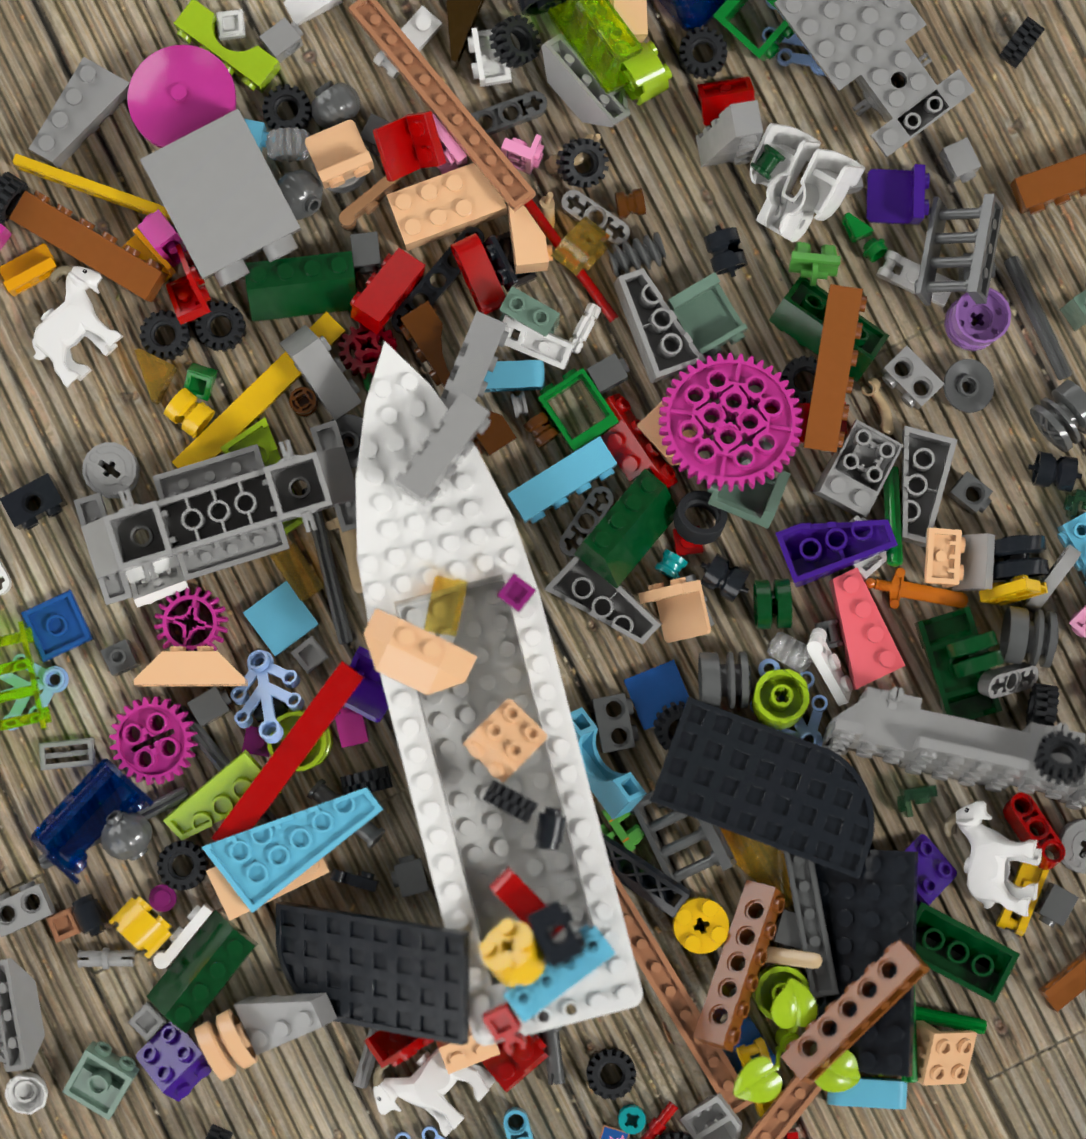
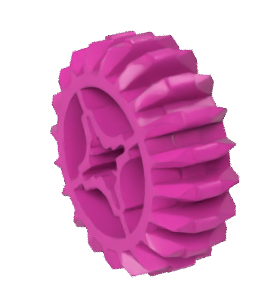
M186 587L184 596L178 591L175 593L177 597L175 600L171 596H166V600L170 603L167 607L162 603L158 606L160 609L165 610L164 615L155 614V618L162 620V624L154 625L156 630L163 629L164 631L157 635V639H168L162 647L168 649L172 645L186 647V651H197L198 646H212L214 651H216L217 647L213 644L214 640L220 643L224 642V639L218 636L219 631L223 633L228 632L227 628L220 627V623L229 621L228 617L219 616V614L226 611V608L224 606L215 607L219 604L220 599L216 597L209 601L212 592L208 590L202 597V588L196 587L194 595H192L191 588L189 587L188 589ZM192 601L186 614L182 616L172 615L178 606ZM200 602L205 604L210 610L213 623L201 619ZM190 616H194V620L204 626L197 625L196 628L193 627V630H189V626L179 622V620H190ZM170 623L182 627L183 644L174 638L170 629ZM211 631L203 642L191 646L197 632Z

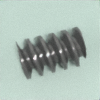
M654 232L653 241L648 235H644L643 244H641L638 238H634L632 247L627 241H624L622 250L617 244L612 246V253L607 249L609 262L616 278L620 276L621 270H624L627 274L631 272V267H634L635 270L641 269V264H644L650 270L651 261H655L658 267H661L662 258L666 259L665 249L658 232Z

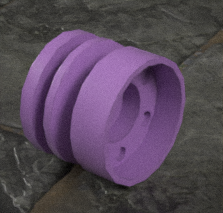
M989 288L987 304H976L966 292L950 305L945 314L944 326L947 336L954 345L963 350L977 351L985 349L1003 336L1010 326L1011 311L1009 303L1001 293L993 288ZM974 317L978 320L975 326L971 324Z

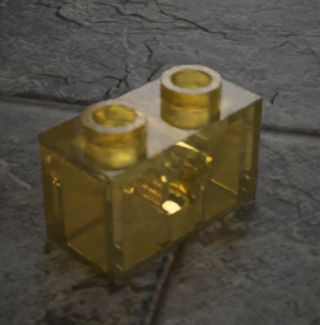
M585 216L563 238L551 256L577 276L584 268L588 271L608 249L604 244L610 235Z

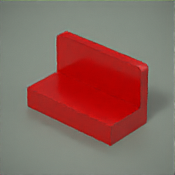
M750 76L697 85L702 108V120L705 126L711 125V122L719 118V114L729 105L755 100V91Z

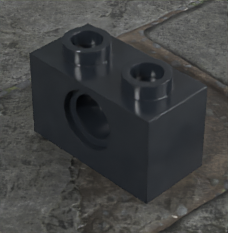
M49 473L0 498L14 527L19 530L24 529V531L36 527L39 524L38 520L45 516L51 518L60 514L63 511L62 507L67 505L55 479ZM34 497H39L41 499L40 508L31 511L29 508L30 500Z
M556 901L526 916L554 971L585 956L582 948L587 945L580 931L574 933L570 925L574 918L567 905L562 907ZM557 927H563L566 930V936L560 942H554L551 938L552 931Z

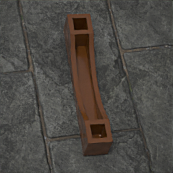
M426 301L400 318L403 325L399 329L407 341L412 338L417 348L414 349V352L423 364L427 361L432 371L429 372V375L436 386L442 384L445 388L450 372L446 366L442 351L441 335L443 323L430 303ZM490 411V417L488 418L491 421L490 425L482 435L477 433L476 439L473 440L480 454L482 455L486 452L488 457L517 438L504 417Z

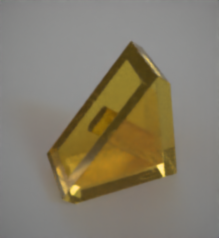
M140 348L134 351L151 401L155 405L159 404L177 368L173 364Z

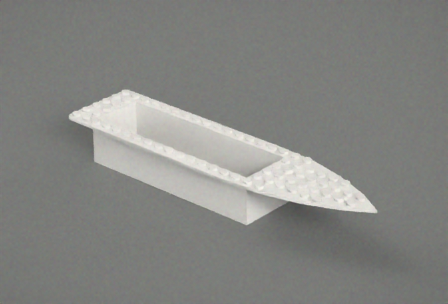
M384 342L366 399L356 473L357 561L368 623L375 608L477 656L465 683L429 695L419 692L382 673L380 675L444 927L470 932L469 1025L474 1040L480 1045L488 1046L504 1042V1039L495 1041L482 1020L483 1013L508 1002L504 997V992L507 991V988L484 964L479 951V945L488 933L499 925L503 919L511 918L513 921L521 922L488 887L508 867L547 906L556 901L562 907L567 905L574 918V921L570 922L574 933L586 924L589 927L595 924L616 952L610 959L541 1011H546L549 1014L547 1021H540L538 1018L540 1012H538L524 1023L513 1009L522 1024L521 1030L518 1032L526 1036L633 1008L641 1002L643 991L540 594L514 518L475 445L466 457L461 455L456 461L457 470L449 480L446 478L442 480L438 486L441 488V491L432 503L428 500L423 505L397 486L394 479L400 472L405 475L408 461L415 452H421L424 449L423 444L426 438L435 428L438 429L441 426L439 422L448 411V408L432 386ZM513 573L536 589V592L520 613L497 597V594ZM511 699L547 734V739L502 783L489 773L488 768L479 759L469 753L468 748L463 743L505 700ZM492 780L538 803L528 824L482 800ZM545 807L561 809V815L567 816L563 843L559 845V850L536 847L535 833L538 813L544 812ZM565 928L553 939L554 942L564 940L566 936ZM568 1004L576 1006L577 1009L574 1014L566 1012L565 1009Z

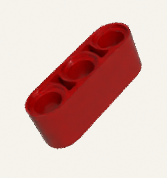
M472 234L451 244L453 256L478 311L487 315L499 309L506 296L477 234Z
M1020 792L1015 794L1003 808L1006 820L1021 842L1037 840L1036 848L1042 849L1041 863L1037 866L1043 870L1053 869L1065 857L1064 845L1033 798L1026 793ZM1014 804H1019L1023 808L1024 813L1018 812ZM1029 827H1034L1038 831L1039 836L1033 835ZM1045 850L1051 851L1054 860L1046 856Z
M508 867L488 887L521 922L528 925L533 931L526 916L547 905ZM557 927L552 931V940L564 929L563 927Z

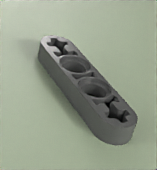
M532 91L474 112L471 115L477 122L483 116L492 119L493 125L485 130L490 136L541 117L546 112L547 99L541 92ZM535 98L537 102H542L539 105V110L535 111L534 107L525 109L527 115L522 116V109L518 103L523 102L524 108L531 105V99ZM513 107L517 110L518 116L514 120H506L502 115L504 109Z

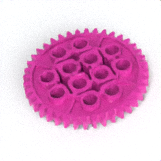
M720 353L717 355V361H713L710 356H707L706 364L698 359L697 368L695 369L689 364L687 366L688 374L680 371V381L673 379L671 384L673 388L666 389L668 397L662 398V405L664 407H660L659 414L663 417L659 418V425L663 427L660 428L659 435L665 436L662 439V445L668 446L666 455L674 454L672 464L681 462L679 466L680 472L686 469L689 470L688 479L697 475V484L702 483L704 479L707 480V488L709 489L713 483H717L718 491H721L723 486L727 485L729 492H732L734 485H738L740 491H743L745 483L751 489H754L755 480L764 485L765 475L773 480L775 476L774 470L781 473L783 471L782 464L789 465V456H794L796 452L794 447L799 446L800 440L797 437H801L802 429L798 427L802 426L803 419L798 418L801 416L802 409L795 408L799 404V398H792L795 393L794 389L786 390L789 385L788 380L780 382L781 372L772 375L773 366L771 365L764 369L763 360L759 361L757 365L753 364L754 356H751L747 362L744 361L743 354L741 353L737 360H734L732 353L728 354L727 360H724ZM718 379L721 380L724 383V385L720 387H715L710 382L712 380ZM756 385L762 391L754 393L749 390V387ZM692 394H697L702 399L694 402L688 397ZM710 398L713 400L719 399V404L715 402L709 403ZM735 400L740 406L732 408L727 405V402ZM748 404L751 406L757 405V410L755 411L754 408L747 409ZM768 406H773L778 410V412L775 414H770L765 410V408ZM713 415L718 418V421L710 423L705 420V417ZM751 421L756 424V427L748 429L743 423ZM686 430H692L696 433V436L688 438L682 433ZM706 433L708 436L713 434V440L711 441L709 438L703 439L704 434ZM730 436L734 439V442L726 444L721 441V438ZM744 439L746 442L751 440V446L748 444L742 445V440ZM762 442H768L773 446V448L770 450H764L759 446V444ZM708 451L712 454V457L703 459L699 456V453ZM740 457H746L751 461V463L748 465H742L737 461V459Z

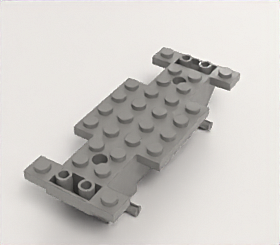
M777 0L774 2L777 10L837 91H840L853 80L859 85L865 99L852 107L855 112L863 106L855 114L859 117L869 108H872L887 122L870 135L885 157L891 155L975 91L960 69L937 85L924 68L932 62V59L929 57L921 63L929 55L925 52L917 58L905 41L927 24L909 0ZM893 74H900L903 77L904 85L902 88H896L892 85L891 77Z
M336 420L310 428L317 452L306 455H294L289 439L285 440L288 451H286L283 441L278 443L283 459L267 467L264 466L259 446L256 444L152 476L160 499L159 501L143 505L134 504L130 489H125V493L123 490L118 492L124 508L108 515L101 493L73 500L105 604L110 605L133 597L125 572L127 570L142 567L146 582L158 579L153 563L177 555L184 580H191L290 549L283 522L302 517L306 533L311 532L308 521H310L312 530L315 531L318 529L313 514L331 507L335 508L342 532L357 528L356 483ZM300 480L306 482L307 492L301 496L295 495L292 491L293 484ZM146 529L149 533V540L147 543L140 545L137 543L135 535L138 530Z
M867 687L859 697L858 703L834 717L825 728L824 735L822 736V747L830 749L840 756L846 755L850 750L856 752V756L862 758H872V755L882 757L884 762L898 764V767L905 768L906 773L921 775V772L932 774L931 777L936 780L947 781L948 778L959 780L958 783L964 786L983 785L985 790L991 792H1001V790H1005L1009 786L1018 787V791L1033 794L1034 791L1045 793V797L1066 803L1065 807L1069 809L1081 810L1082 807H1086V768L1082 778L1079 777L1076 783H1073L1071 780L1070 785H1065L1064 781H1061L1060 785H1055L1056 780L1054 779L1048 782L1046 781L1047 775L1041 777L1039 775L1040 769L1036 770L1035 768L1036 762H1034L1037 748L1045 735L1048 737L1049 733L1054 732L1055 736H1057L1058 731H1063V736H1067L1068 732L1073 733V739L1077 736L1081 738L1080 744L1085 742L1086 734L1069 730L1066 723L1048 726L1031 722L1022 731L922 710L920 709L922 698L904 694L901 687L898 690V687H894L890 691ZM1051 754L1052 758L1060 763L1072 762L1065 754Z

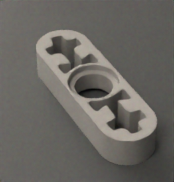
M570 190L563 195L562 210L569 217L612 246L617 244L618 247H621L624 241H628L630 229L625 222L580 191ZM575 197L578 198L579 206L584 209L586 204L590 206L586 209L583 218L579 216L582 210L575 206L572 209L568 208V199L574 200ZM594 211L601 213L603 216V222L597 226L590 224L588 221V215ZM608 219L612 221L610 223L612 229H623V239L621 237H618L616 240L613 239V232L608 228L605 233L601 231L605 228Z
M599 486L591 491L562 535L559 547L564 555L574 557L577 551L574 548L570 551L566 550L567 544L564 542L566 538L571 540L576 532L571 531L572 527L574 526L578 532L588 536L611 508L614 497L611 490L607 487ZM604 492L607 494L606 500L608 504L602 503L597 511L602 512V514L598 517L593 510L586 509V506L590 504L593 508L597 500L594 495H601ZM589 514L594 518L592 528L583 529L580 527L578 520L581 515ZM580 535L576 544L580 546L585 539Z
M1069 544L1049 569V574L1045 575L1040 583H1047L1048 593L1028 598L1023 607L1033 614L1036 610H1040L1076 563L1081 552Z
M1022 662L1021 664H1011L988 670L979 679L978 691L980 694L990 698H998L1030 689L1038 679V668Z

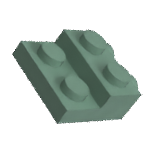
M92 1041L84 1051L62 1093L109 1121L140 1069L135 1066L136 1063L132 1058L128 1056L119 1057L111 1052L112 1048L109 1044L102 1041L97 1043Z

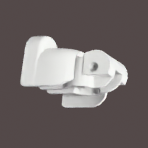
M770 123L755 151L751 163H755L764 152L766 144L773 147L786 159L778 163L770 174V180L764 178L750 166L749 173L752 183L768 186L766 191L767 199L756 221L789 241L796 242L807 231L814 213H816L814 219L824 221L835 213L844 200L849 188L858 184L865 167L836 151L819 149L821 145L819 140L797 128ZM809 162L800 181L802 186L796 196L790 194L805 163Z

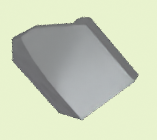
M720 1093L707 1097L679 1119L694 1139H740L742 1122Z

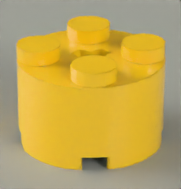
M138 896L137 899L131 897L109 922L112 925L118 922L120 925L116 929L138 950L142 951L145 948L147 952L144 956L149 959L172 935L169 931L172 926L160 915L155 918L150 913L152 907L142 897Z
M692 897L687 899L677 911L672 920V929L676 939L685 949L693 953L705 954L718 949L725 942L729 932V920L724 909L715 901L706 897ZM701 918L702 921H707L703 932L693 928L697 924L696 919Z
M511 918L503 919L499 925L488 933L479 945V951L484 964L507 987L515 988L513 985L520 984L523 986L529 985L539 978L545 969L546 961L543 949L535 933L523 922L513 921Z

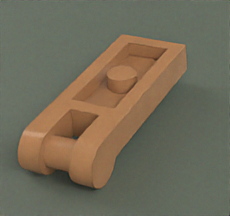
M384 176L345 208L339 215L342 228L346 231L355 229L357 219L365 213L367 215L373 213L380 206L378 202L386 197L387 194L400 190L401 178L388 182L387 177Z

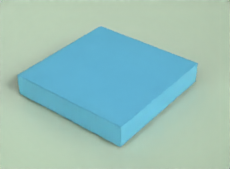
M287 580L243 612L275 657L319 625Z

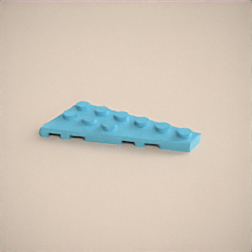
M368 787L202 846V849L253 913L384 810V808Z

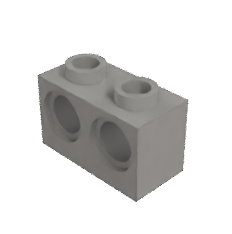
M908 346L902 349L880 371L884 375L882 380L890 388H896L902 394L901 399L910 408L915 407L917 410L944 385L938 376ZM896 364H903L907 368L906 376L896 374L894 370ZM915 383H921L925 386L926 394L924 396H919L914 392L913 386Z
M34 881L18 887L20 892L13 896H10L9 892L0 895L1 937L57 913L44 883L36 885ZM31 894L37 895L40 899V905L37 909H32L28 905V898ZM7 905L11 906L15 911V916L11 921L6 920L3 916V909Z

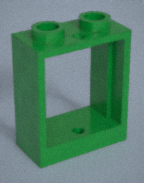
M726 0L713 16L762 61H765L767 58L769 60L772 59L780 50L778 45L785 37L789 39L794 35V31L784 20L765 43L758 48L730 22L748 0ZM777 0L767 1L775 7L774 2H776Z
M575 368L562 376L564 381L556 386L553 383L547 385L540 391L541 396L538 397L539 404L547 413L553 425L558 429L572 453L602 436L619 423V420L584 368L579 371ZM581 381L605 418L573 439L548 402Z

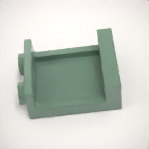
M715 272L671 297L667 302L670 310L677 316V321L692 338L693 344L699 353L701 352L703 356H710L711 358L722 351L721 346L730 342L733 345L745 338L743 333L748 329L746 323H742L719 285L720 280Z
M513 286L500 306L502 315L499 321L503 322L504 316L507 315L544 337L548 336L549 333L554 334L559 326V312Z
M783 470L773 480L765 475L764 485L755 480L754 489H751L745 483L743 491H740L738 485H734L732 492H729L727 485H724L722 490L718 491L717 483H713L711 488L707 490V492L711 493L708 504L768 529L776 514L791 473Z

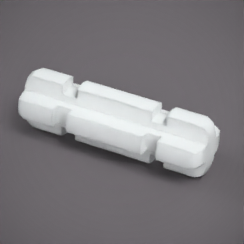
M593 303L587 305L584 311L585 315H582L573 332V338L569 340L575 343L572 353H580L583 347L582 342L586 341L595 324L594 319H597L601 312V308Z

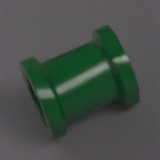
M766 144L764 152L750 166L764 178L770 180L772 171L780 161L783 162L786 158L773 147Z

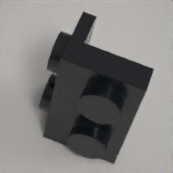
M510 231L499 236L491 235L483 243L487 256L496 270L499 283L504 286L507 292L510 291L512 286L518 288L537 278L535 272L515 274Z

